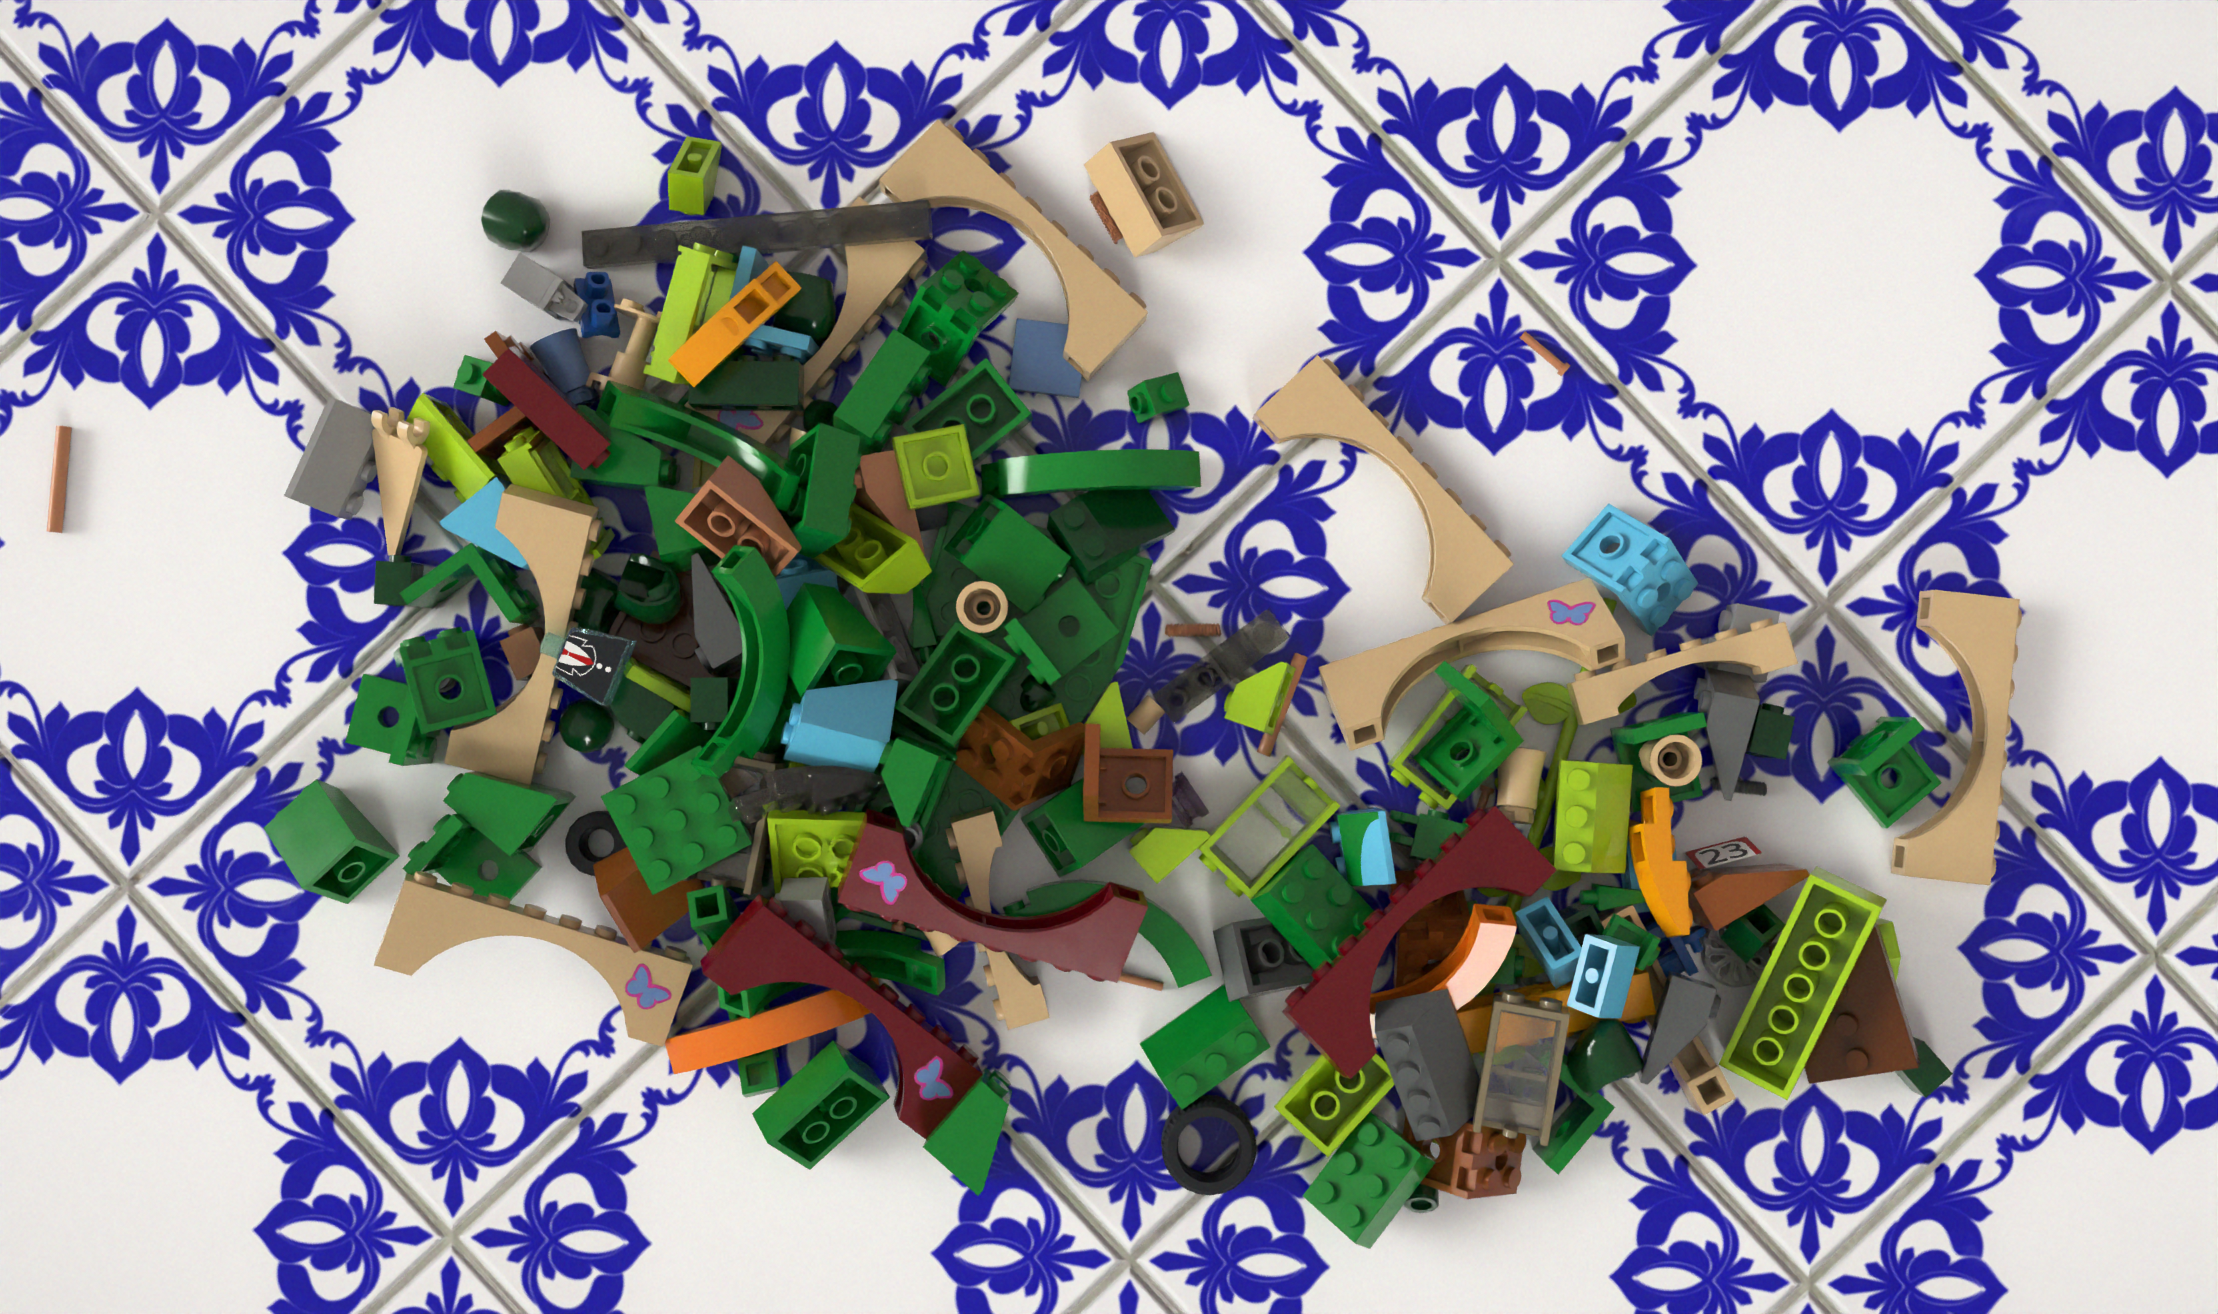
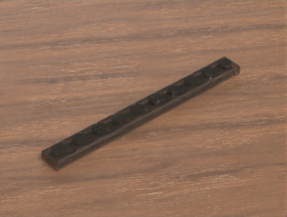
M928 200L586 230L581 231L583 266L588 269L675 262L678 255L682 254L681 251H678V246L681 245L693 249L695 242L734 256H740L742 246L755 248L760 254L932 239L931 203Z

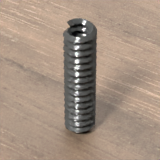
M1715 777L1711 778L1710 781H1713L1712 789L1714 791H1721L1718 779ZM1738 779L1734 792L1765 796L1767 794V785L1764 782H1747V780L1740 781Z

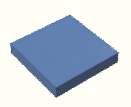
M1017 318L1009 386L1013 391L1079 398L1082 375L1062 357L1067 340L1068 324Z

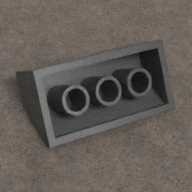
M1444 989L1376 1002L1375 1034L1416 1141L1453 1135L1474 1115L1480 1077L1449 990Z

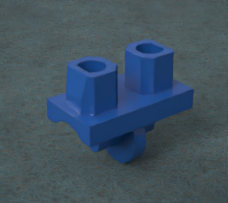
M588 272L585 278H575L573 284L574 292L588 304L586 311L579 320L582 338L599 335L619 338V321L617 311L614 309L615 300L608 273Z
M1655 919L1644 926L1647 932L1661 939L1660 943L1667 940L1672 948V951L1657 958L1666 978L1669 971L1679 974L1685 972L1688 976L1699 972L1685 945L1689 944L1694 953L1704 949L1699 938L1706 934V929L1703 926H1691L1690 935L1675 938L1666 937Z

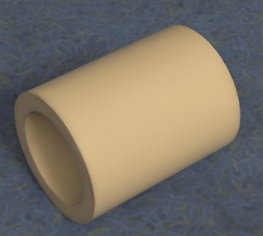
M1147 695L1126 719L1145 735L1166 711Z

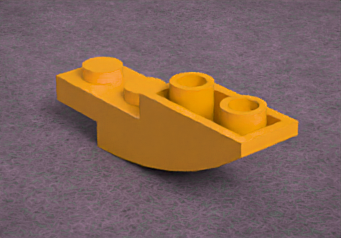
M775 261L712 316L668 361L693 387L697 386L738 349L749 336L801 290L800 285Z
M1654 787L1640 792L1641 824L1628 828L1630 851L1639 887L1648 908L1666 937L1675 938L1690 935V928L1693 922V914L1688 903L1691 877L1687 871L1686 861H1673L1672 859L1675 851V838L1671 834V818L1674 805L1669 797V788Z

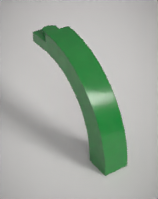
M610 380L607 381L595 414L609 427L628 431L669 445L717 468L727 456H730L760 481L777 509L787 511L792 498L797 493L800 476L794 472L796 466L748 435L700 412L657 395Z
M1164 449L1078 451L999 459L998 462L981 465L982 496L984 498L988 493L998 500L1074 491L1123 489L1175 491L1201 487L1199 451Z
M734 545L711 571L728 594L740 626L742 668L739 685L724 721L690 763L698 773L719 779L733 767L738 756L752 760L763 745L780 710L789 674L790 631L782 594L774 575L756 547Z
M1078 879L1061 880L1034 886L1026 891L1030 903L1024 905L1023 899L1003 906L1005 913L999 915L1030 917L1058 912L1088 899L1102 889L1107 882ZM1145 897L1148 909L1138 933L1145 937L1164 958L1178 988L1212 976L1201 950L1182 924L1164 908Z
M723 884L687 892L691 928L698 934L707 951H709L741 914ZM769 1003L759 1011L769 1009ZM728 1011L730 1020L742 1017ZM778 1047L737 1059L742 1095L744 1097L773 1092L781 1088L776 1059L779 1057Z
M837 931L835 944L845 953L843 958L852 965L855 962L862 964L872 974V978L896 981L937 996L946 988L944 959L922 952L921 940L881 931ZM776 982L749 988L734 995L729 994L717 985L720 1008L750 1019L761 1008L779 996L811 983Z

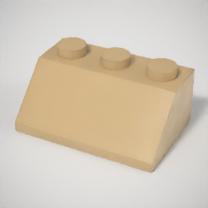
M1154 132L1112 141L1084 164L1093 185L1097 188L1108 208L1110 216L1114 219L1125 239L1127 247L1135 258L1156 252L1204 225Z

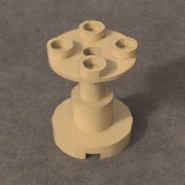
M625 298L622 299L621 305L614 304L616 311L636 320L625 353L617 352L609 376L590 372L585 386L593 390L595 385L598 384L600 385L599 389L604 391L607 381L610 380L645 391L643 388L648 374L643 372L646 364L651 365L649 362H646V358L662 312L658 311L656 316L645 313L643 305Z

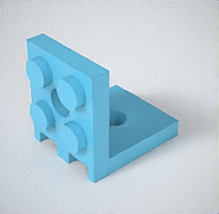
M742 246L729 301L768 268L769 264L757 249ZM765 325L759 327L742 344L752 348V353L761 356L772 357L773 352L783 356L794 357L795 361H799L801 365L810 360L820 349L811 336Z
M1609 503L1562 555V558L1568 565L1617 594L1639 628L1650 636L1668 621L1670 615L1692 594L1693 589L1698 585V582L1670 538ZM1614 543H1620V546L1616 551H1614L1613 553L1605 554V550L1608 546Z

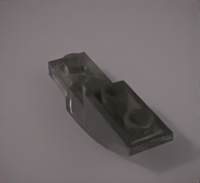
M1268 608L1154 693L1153 696L1172 722L1175 723L1287 640L1290 634L1271 609Z
M821 765L786 768L764 773L759 783L761 790L732 798L728 810L733 823L744 820V823L748 824L765 818L767 812L780 809L781 813L795 810L802 806L801 802L804 801L809 815L820 812L822 816L841 810L842 804L855 801L856 805H861L876 799V794L879 793L885 782L880 775L848 767Z

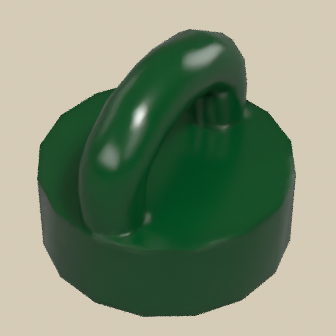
M822 399L812 401L805 409L804 429L810 431L819 423L834 427L833 415L838 409L837 406L832 402Z
M1029 674L1020 684L1023 689L1020 696V704L1022 709L1028 713L1037 711L1041 705L1048 707L1056 698L1055 691L1045 682L1040 684L1032 674ZM1029 697L1034 699L1031 704L1029 703Z
M1420 1183L1405 1202L1404 1207L1416 1213H1427L1435 1210L1439 1206L1438 1189Z

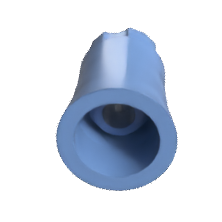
M576 328L556 332L536 341L530 346L550 381L577 407L578 405H589L599 398L595 387L592 390L585 386L590 370L583 354Z

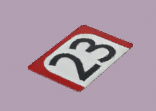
M1741 837L1685 852V854L1702 870L1759 855L1762 852L1747 837Z

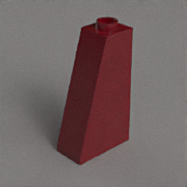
M516 346L508 348L482 374L583 470L590 464L597 469L610 456L611 452L607 447L612 441Z

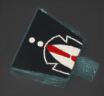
M572 626L566 639L548 632L541 643L540 653L557 659L552 671L554 677L594 702L607 706L611 705L637 640Z

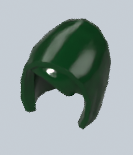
M499 190L489 198L483 207L481 217L483 230L488 239L499 247L529 252L541 246L548 236L550 217L539 199L521 192Z
M786 271L800 285L801 290L773 315V327L811 336L817 344H822L830 336L836 324L833 283L815 275Z
M632 553L622 573L613 607L648 624H662L670 621L679 612L681 604L680 585L676 573L671 566L657 558L643 553Z
M592 567L589 576L583 575L581 588L586 589V595L581 610H575L573 621L579 623L578 630L607 636L620 612L613 607L619 582Z
M1605 1018L1592 1022L1582 1032L1567 1056V1064L1571 1076L1579 1088L1589 1097L1593 1096L1607 1084L1622 1078L1635 1076V1073L1639 1072L1645 1065L1632 1037L1623 1023L1617 1018Z

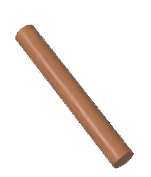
M56 426L47 532L62 533L72 427Z
M1294 653L1290 665L1296 668L1275 730L1273 735L1263 734L1257 749L1258 753L1270 757L1308 657Z

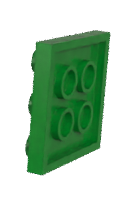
M703 744L601 796L652 895L753 843V839L721 778L700 774L690 764L704 747Z

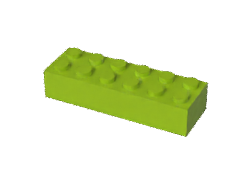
M1816 866L1804 885L1718 1065L1788 1100L1887 899Z

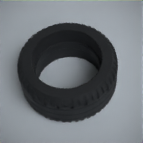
M1202 1095L1184 1109L1177 1106L1167 1118L1162 1131V1155L1168 1172L1179 1185L1196 1194L1215 1195L1234 1189L1245 1180L1255 1162L1257 1144L1251 1122L1238 1105L1223 1097ZM1211 1116L1226 1120L1235 1128L1239 1137V1149L1232 1162L1225 1168L1215 1172H1200L1185 1164L1178 1151V1140L1183 1129L1189 1123L1201 1117Z

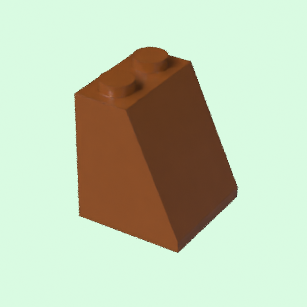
M627 847L593 864L599 896L634 953L643 949L689 912L687 892L706 888V880H681L652 895Z

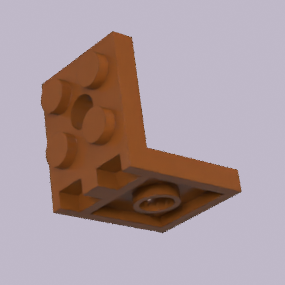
M494 331L484 338L497 358L508 348L516 346L530 361L534 360V356L522 342L518 343L511 335L505 337L499 332ZM541 370V372L549 379L546 373ZM514 406L467 440L475 453L498 461L497 459L506 451L504 445L513 440L512 437L530 426L536 429L539 428Z
M985 704L962 736L956 752L958 758L954 763L1015 811L1071 786L1085 746V725L1082 722H1078L1032 741ZM989 745L992 746L994 757L990 753Z
M1085 724L1084 821L1171 824L1173 750L1101 748L1100 724ZM1134 777L1141 778L1146 783V789L1139 794L1129 792L1125 786L1129 779Z
M1415 870L1395 871L1396 883L1388 884L1389 895L1402 883L1408 886L1417 877L1414 873ZM1464 890L1447 894L1436 899L1435 902L1427 904L1411 916L1397 931L1394 988L1404 986L1429 973L1457 946L1470 920ZM1429 960H1439L1435 963L1428 964Z
M1405 1115L1403 1135L1436 1162L1421 1181V1184L1465 1199L1517 1194V1187L1521 1181L1520 1166L1522 1152L1526 1146L1525 1134L1518 1133L1517 1138H1508L1502 1135V1129L1481 1126V1132L1477 1133L1473 1132L1472 1121L1468 1120L1453 1135L1416 1141L1408 1118ZM1433 1140L1437 1141L1440 1148L1437 1158L1432 1155L1430 1150Z

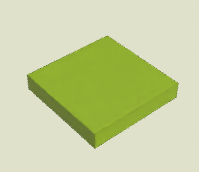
M964 424L892 438L908 510L974 498L980 495Z
M631 656L625 658L621 665L625 677L690 713L691 691L687 687L636 661Z

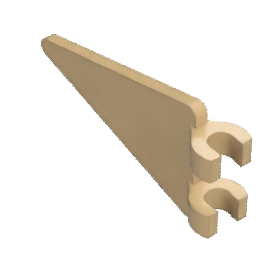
M395 407L389 408V416L380 410H374L371 416L372 424L376 428L372 430L388 556L401 555L428 454L427 448L422 444L430 431L428 421L419 417L414 418L413 425L404 421V412Z

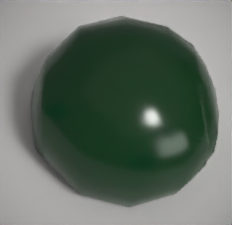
M581 698L571 701L561 712L558 729L563 742L568 747L578 752L590 753L601 750L611 740L615 724L611 712L605 705L592 698Z

